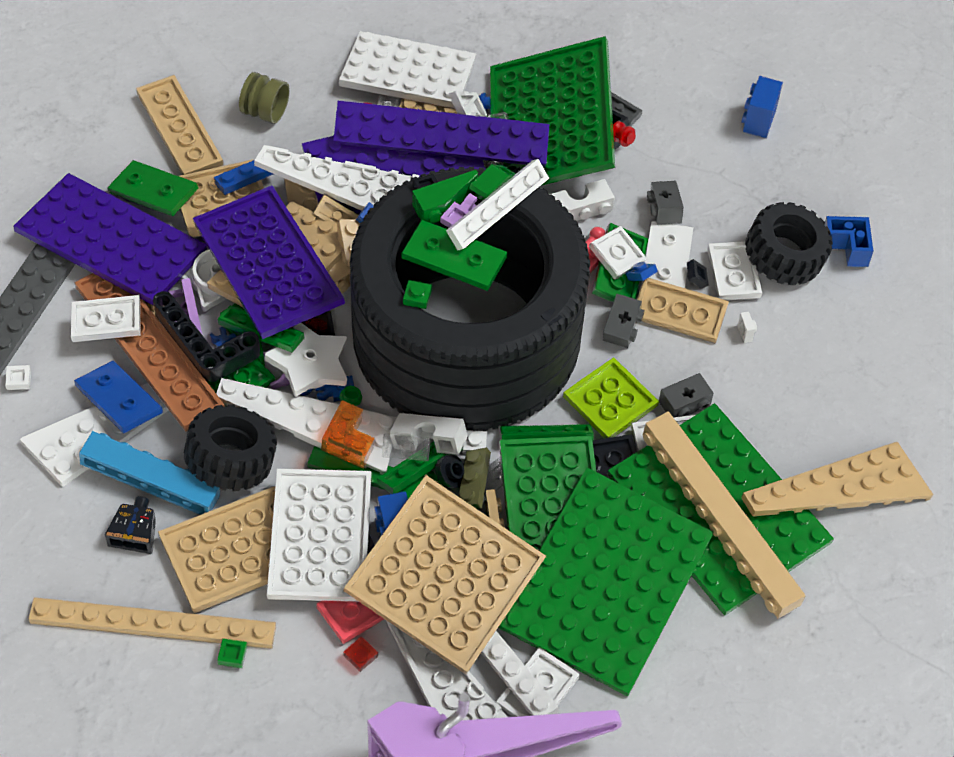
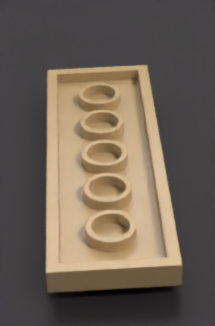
M175 75L136 88L137 95L182 175L224 165L221 155Z

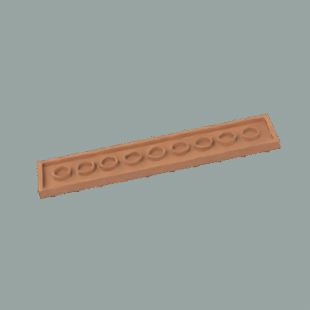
M93 273L74 282L76 289L85 300L134 296ZM140 299L141 335L114 339L186 432L190 422L197 414L202 413L203 410L209 407L214 409L217 405H222L223 407L225 405L144 301Z

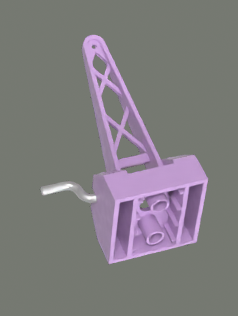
M463 692L459 695L458 709L448 718L443 713L440 715L435 707L400 701L367 720L369 757H535L615 731L622 726V722L617 710L463 720L468 713L470 701L469 694Z

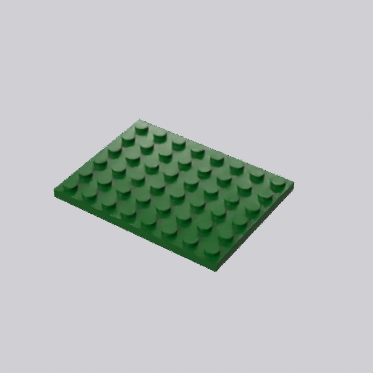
M606 36L490 66L491 118L549 124L546 166L543 167L549 179L542 185L615 168L609 48ZM491 161V164L502 165L510 171H513L518 167L523 169L526 166L522 164Z
M715 403L679 425L788 572L833 542L834 538L809 509H804L798 513L782 511L776 515H751L741 498L743 493L782 479ZM647 445L608 470L607 474L611 480L710 530L706 520L698 515L692 501L684 496L678 482L672 480L667 467L659 462L656 452L651 446ZM713 535L692 577L725 616L757 593L752 589L751 582L747 576L739 571L733 557L725 552L719 538Z
M587 467L540 549V552L546 555L545 559L498 628L537 649L545 650L561 662L628 697L714 532Z

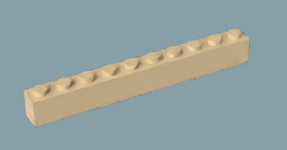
M668 411L647 422L642 434L645 443L653 448L659 462L664 464L669 470L672 480L678 482L684 496L692 501L698 515L706 520L710 531L714 532L713 535L722 542L725 552L733 557L739 571L750 580L752 589L761 595L768 611L774 613L778 619L801 606L806 597L804 592Z

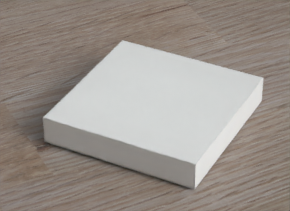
M622 226L594 240L588 246L614 279L633 269V265L647 260L646 256Z

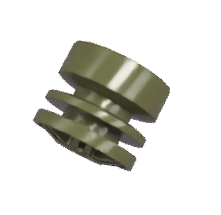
M252 72L245 80L239 97L240 112L246 115L250 114L252 117L259 115L261 120L273 124L277 123L283 116L288 104L289 84L276 78L270 80L267 75Z

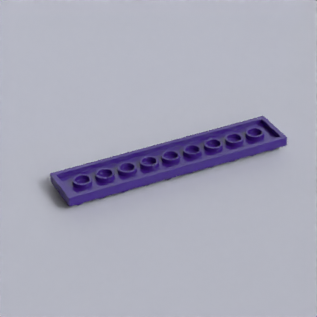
M338 100L333 144L528 165L532 160L539 159L541 165L545 167L547 162L549 124Z

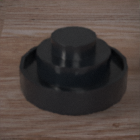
M449 454L437 461L435 473L440 484L447 489L461 486V480L464 476V463L458 456Z

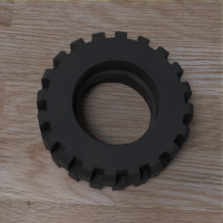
M779 202L775 205L766 206L765 209L758 213L747 233L745 249L747 255L750 256L749 260L752 265H756V270L760 274L764 273L769 280H777V283L796 285L798 283L800 285L813 280L819 274L831 254L833 241L828 226L825 227L824 225L825 221L821 217L818 218L814 211H809L805 206H797L792 202L787 204ZM777 237L793 241L801 250L786 247Z
M217 405L214 409L209 407L203 410L202 413L197 414L190 422L184 447V461L190 472L196 474L195 477L199 481H205L207 486L212 488L214 486L219 487V490L223 491L232 489V492L240 491L242 488L245 490L251 489L253 485L257 486L262 483L270 474L277 448V437L272 426H269L268 421L264 417L260 418L259 414L255 411L250 412L245 407L237 408L235 405H228L227 407ZM219 445L234 446L241 449V451L228 450Z

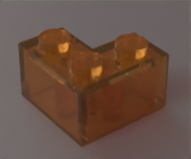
M342 400L322 438L321 450L364 469L373 451L375 438L358 431L362 422L363 409Z

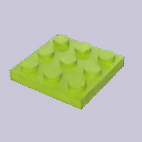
M614 357L563 392V398L603 438L617 436L631 426L632 423L655 409L659 404V400Z

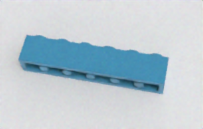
M92 431L79 452L80 465L199 515L212 511L220 497L221 490H219V487L214 486L212 488L207 486L205 481H199L195 477L196 474H192L189 469H182L175 466L169 460L156 458L150 452L139 451L126 442L120 443L104 433L99 434Z

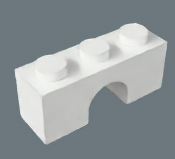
M605 179L585 184L584 199L582 200L571 198L566 190L552 193L555 196V200H560L562 207L565 206L568 209V213H572L576 221L586 220L592 216L613 211L615 197Z
M399 413L390 430L395 449L416 451L421 442L433 439L437 453L459 455L468 436L463 419Z

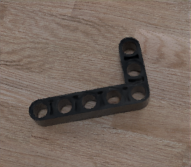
M161 291L154 295L153 304L156 317L207 382H216L259 358L261 350L259 337L256 333H242L212 349L169 292Z

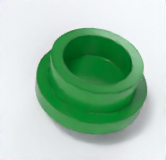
M347 386L340 392L339 399L345 406L356 407L362 402V394L359 388Z

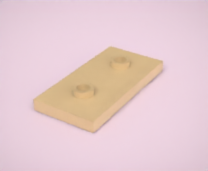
M651 278L643 281L637 300L642 301V309L645 310L642 322L713 343L717 341L729 303L727 300Z

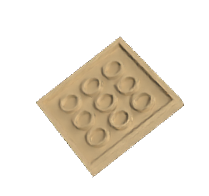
M253 160L179 176L196 182L199 187L180 208L189 236H201L194 225V217L264 189L262 181L259 180L224 195L214 183L215 176Z

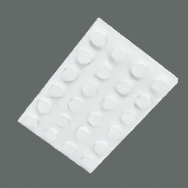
M360 31L339 78V86L454 108L448 94L456 90L459 93L465 91L476 61V53Z
M277 469L267 599L359 602L343 590L368 554L371 471Z

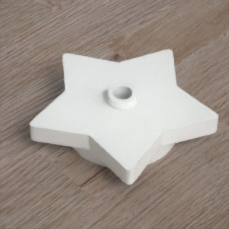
M208 247L206 251L202 252L195 259L193 266L179 280L190 278L192 288L198 293L203 312L208 311L227 299L208 289L207 282L221 269Z
M299 323L293 329L303 332L305 339L292 353L278 347L265 353L264 360L283 371L285 377L290 382L294 396H298L308 389L319 388L324 385L346 386L347 377L339 361L346 345V336L318 335L302 323Z

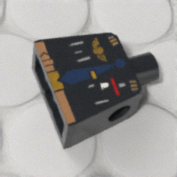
M137 496L134 505H120L105 533L108 547L152 554L156 517L154 510L148 508L149 499Z

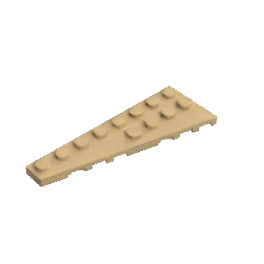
M894 442L744 492L741 498L752 516L776 515L782 511L798 513L804 509L820 511L826 507L842 509L864 507L871 503L887 505L893 501H904L905 503L916 499L928 501L934 494L899 443Z

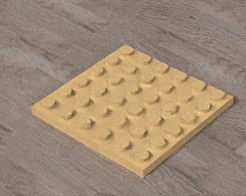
M425 475L346 584L343 591L461 672L467 674L546 555Z

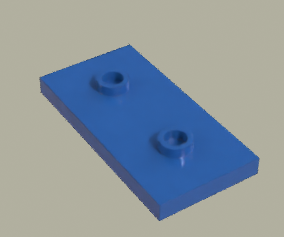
M114 361L74 380L75 386L123 434L163 413L162 407Z

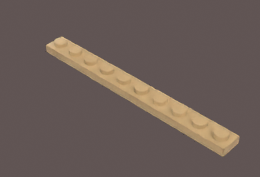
M36 597L33 599L29 615L30 624L222 643L224 638L247 642V646L271 649H273L276 622Z

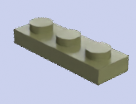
M487 447L466 451L464 476L462 477L459 498L477 510L482 509L491 452Z

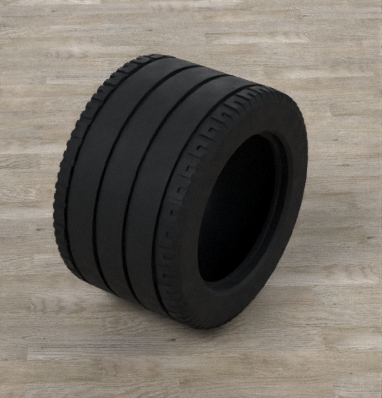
M453 167L449 168V170L440 169L439 172L430 171L427 175L434 174L437 181L440 182L473 170H477L479 177L485 170L481 167L479 169H474V167L454 169ZM424 173V174H421L420 177H418V178H421V177H424V176H427V175ZM415 176L410 181L406 180L401 186L397 185L394 187V190L388 191L386 196L380 197L379 202L377 201L373 208L368 210L353 240L350 257L353 347L359 368H361L367 383H370L371 388L376 391V394L379 397L382 396V400L386 403L388 402L393 409L396 408L399 413L459 418L464 420L466 430L473 431L480 429L488 431L490 428L494 430L498 429L499 426H508L510 423L513 425L517 423V420L523 421L527 416L534 415L535 411L539 412L542 410L543 406L546 407L550 400L552 401L556 398L557 394L567 384L576 366L580 351L590 276L588 248L584 235H582V230L578 226L577 221L574 220L572 213H568V209L565 206L562 207L560 200H555V196L549 195L546 189H540L539 186L475 239L507 252V258L496 275L494 282L500 283L516 292L527 305L508 317L490 322L461 323L445 320L421 308L403 305V297L409 280L431 284L442 279L452 278L402 258L403 250L421 222L412 205L414 190L412 180L418 178ZM477 198V201L474 204L478 205L483 200ZM441 220L438 221V222L432 223V224H435V225H437V226L443 227V228H445V229H448V228H449V227L445 226L444 224H442V223H441ZM554 307L555 312L548 322L545 321L541 315ZM560 314L562 319L550 326L548 323Z

